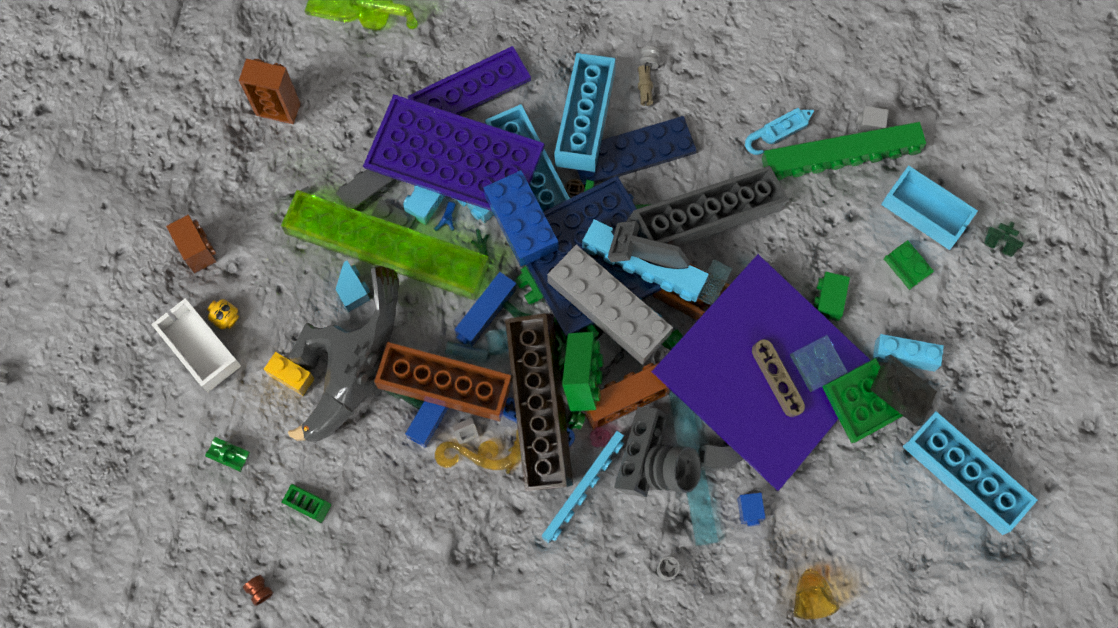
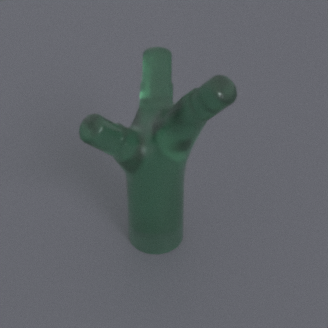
M476 229L478 242L472 240L471 244L478 248L481 260L485 262L490 260L486 247L489 235L486 234L482 238L480 229Z
M506 301L503 305V308L514 318L531 315L518 310L509 301Z

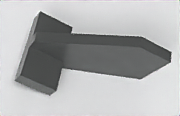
M637 221L617 223L608 253V259L611 262L629 261L631 256L671 269L689 267L690 261L680 247L637 237L640 227Z

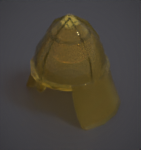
M807 569L801 575L796 587L794 616L799 619L809 620L833 615L840 607L833 597L826 579L817 571Z

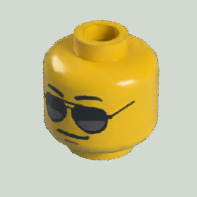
M221 299L218 302L214 300L207 308L209 312L208 320L222 330L230 329L239 318V315H237L238 308L225 299Z

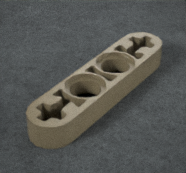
M768 340L758 341L752 347V354L781 408L789 417L800 415L805 409V404L776 350ZM765 347L766 351L760 353L759 349ZM771 356L772 359L764 362L766 358ZM770 363L777 366V374L769 372L768 366ZM780 382H784L788 386L787 393H782L779 390ZM792 394L793 397L785 400V397H788ZM796 403L797 408L791 410L790 406Z

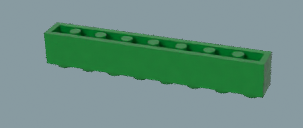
M916 122L765 150L761 159L763 167L770 166L779 181L788 176L800 177L809 172L817 174L825 169L832 168V170H838L847 165L859 166L863 162L868 161L876 163L889 157L890 159H896L905 154L917 155L925 147L926 140L921 123Z

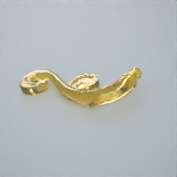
M516 430L514 446L508 449L511 453L501 460H489L486 458L487 453H491L492 458H495L499 453V447L492 441L481 443L478 447V455L462 445L449 441L441 443L435 451L436 462L444 468H451L458 462V454H455L452 459H447L444 456L446 449L454 448L478 466L491 470L506 469V474H509L511 469L521 459L518 430Z

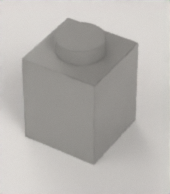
M864 106L862 112H858L856 124L859 125L858 132L862 133L886 128L888 110Z

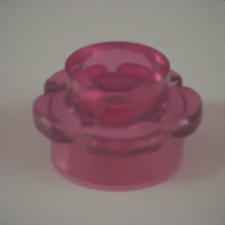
M598 427L590 433L589 438L594 447L604 448L611 436L604 428Z

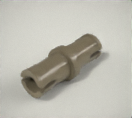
M645 65L638 67L640 104L645 106L646 101V106H650L653 104V82L650 76V66L646 65L645 70Z

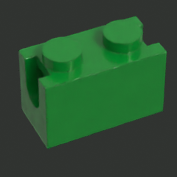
M825 272L824 277L818 278L816 289L819 290L818 297L815 296L813 306L827 319L839 322L843 316L850 277Z

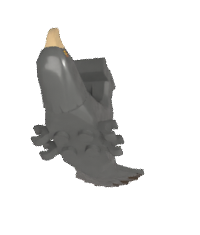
M383 266L371 268L375 311L364 326L353 331H347L335 324L324 328L314 327L310 323L304 325L288 358L305 370L315 369L317 366L319 355L327 352L328 365L324 393L318 405L301 426L288 431L289 436L296 441L307 440L313 442L330 437L353 415V411L366 398L369 392L379 397L382 389H378L374 381L387 342H390L398 300L399 278L394 269Z

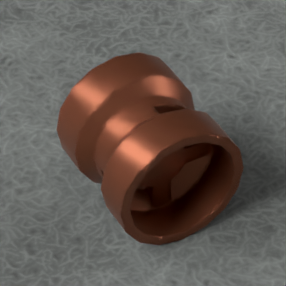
M262 575L252 578L243 586L244 591L252 596L251 601L255 606L263 603L273 595L271 588L265 587V579Z

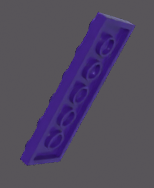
M511 46L408 95V99L461 115L531 81V76L516 50Z

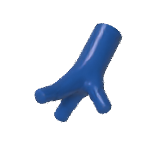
M448 202L441 221L434 228L435 231L444 224H448L451 231L455 229L452 223L455 203Z

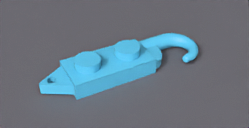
M796 108L764 125V127L751 133L746 138L745 147L747 151L754 155L763 154L764 150L753 149V141L761 137L768 144H776L806 128L814 110H800Z

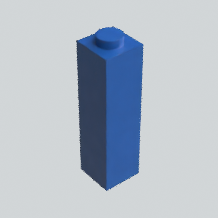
M499 272L454 329L457 336L456 339L463 345L468 343L473 347L517 290L516 283Z
M424 401L405 433L406 437L426 448L449 408Z

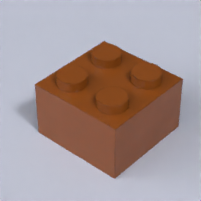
M188 214L166 226L183 260L194 274L216 263L213 256L216 252L211 243H209L207 235L197 219L192 220Z

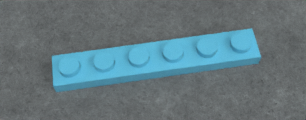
M616 431L542 534V539L547 543H550L552 539L554 541L557 540L563 531L560 527L564 522L569 523L575 514L573 512L577 504L581 506L588 496L585 494L589 487L594 488L600 479L597 475L602 469L606 471L612 460L610 457L614 452L618 454L625 444L622 442L623 434Z

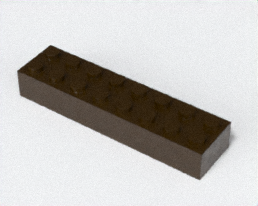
M544 313L505 319L525 491L572 486L573 476L553 314Z

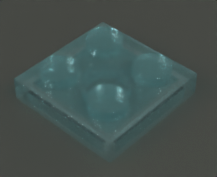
M827 335L790 354L810 392L847 373L844 364Z

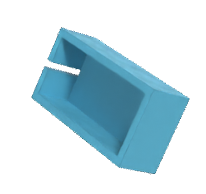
M909 165L881 204L949 250L957 242L978 212V210Z

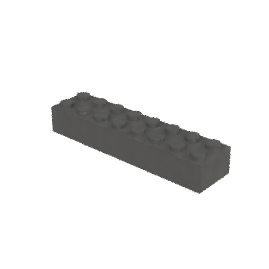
M767 166L634 210L626 222L637 221L640 225L637 237L681 246L779 212L788 202L789 198L771 167Z

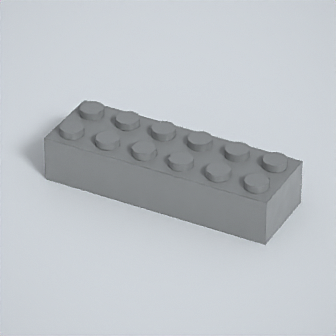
M577 245L547 274L548 283L642 365L671 335L673 327Z

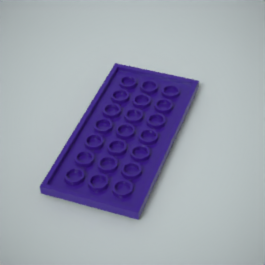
M393 94L363 167L373 172L492 211L485 198L483 187L520 170L530 185L545 144Z

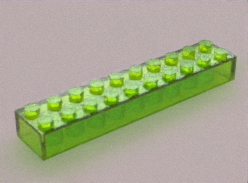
M299 190L296 191L281 224L286 235L374 266L394 269L397 274L474 301L490 265L489 256Z

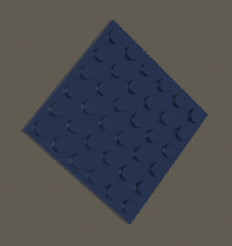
M618 176L543 212L558 240V250L526 264V267L565 338L568 337V333H577L595 323L548 283L547 274L575 245L586 252L582 248V242L594 219L612 227V234L614 236L617 223L626 222L632 212L637 210ZM588 254L640 300L662 290L661 285L655 282L649 283L636 273L631 274L624 271L620 265L609 264L604 261L603 257L597 254ZM646 261V262H648V263H650V264H653V265H656V266H660V267H664V266H661V265H658V264H655V263Z

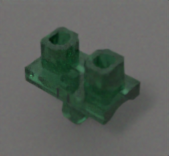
M1010 221L1008 225L1000 222L998 228L1003 230L1004 233L993 227H987L984 232L987 235L983 244L994 249L998 240L1005 242L1001 253L1008 257H1012L1017 249H1021L1024 242L1009 236V234L1017 237L1019 231L1013 228L1015 224L1013 221Z

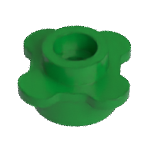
M572 411L570 413L568 423L571 430L573 428L581 429L585 421V413L581 411Z

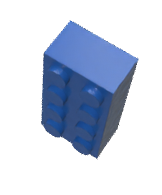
M521 170L483 187L485 198L520 267L558 250V240Z

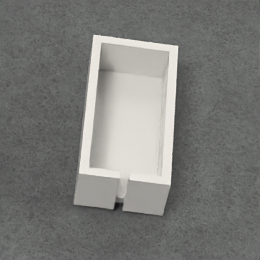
M186 298L170 309L178 318L176 321L165 313L151 324L207 392L241 367L239 362Z

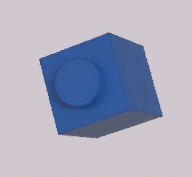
M762 493L745 494L737 498L741 524L747 523V527L759 526L760 522L766 519Z

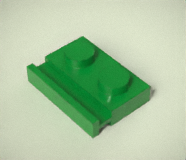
M908 240L884 257V261L909 290L934 272Z

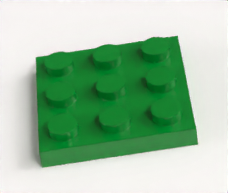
M876 358L822 386L851 444L858 442L905 415Z

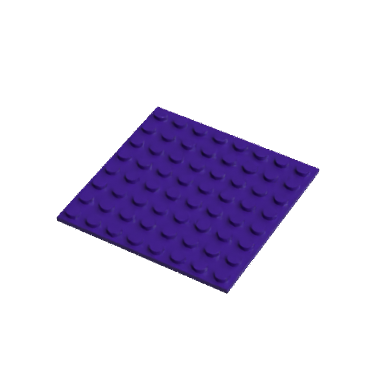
M757 254L651 372L767 482L779 491L838 420L822 386L870 361V359ZM768 340L776 350L805 404V409L800 415L789 417L781 408L752 354V347L758 341ZM765 347L759 349L760 353L766 351ZM771 356L766 358L764 362L772 359ZM770 363L768 366L769 372L777 374V366ZM780 382L779 390L782 393H787L788 386L786 383ZM792 394L788 397H785V400L793 397ZM796 403L790 406L791 410L797 408Z

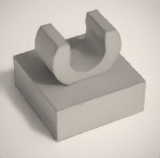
M467 416L464 417V421L458 423L456 420L454 425H452L459 445L479 437L473 419Z

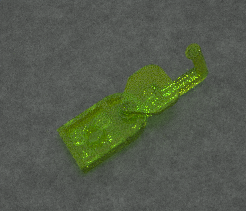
M308 0L304 10L306 15L340 22H351L359 19L364 28L376 31L386 26L390 14L405 16L407 19L406 25L409 29H415L418 26L412 9L405 5L395 4L392 0Z

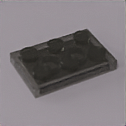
M891 354L885 357L870 388L871 391L917 427L923 425L937 393L935 389Z

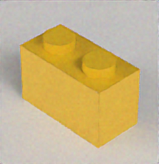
M277 352L273 354L264 368V371L270 377L304 396L315 379L309 371Z

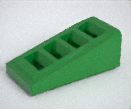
M292 483L281 502L319 523L323 522L331 508V503ZM297 491L300 492L294 504H292L291 502ZM304 496H307L300 508L299 505L301 504ZM312 500H314V502H313V504H312L310 510L307 511V509H308L309 505L311 504Z

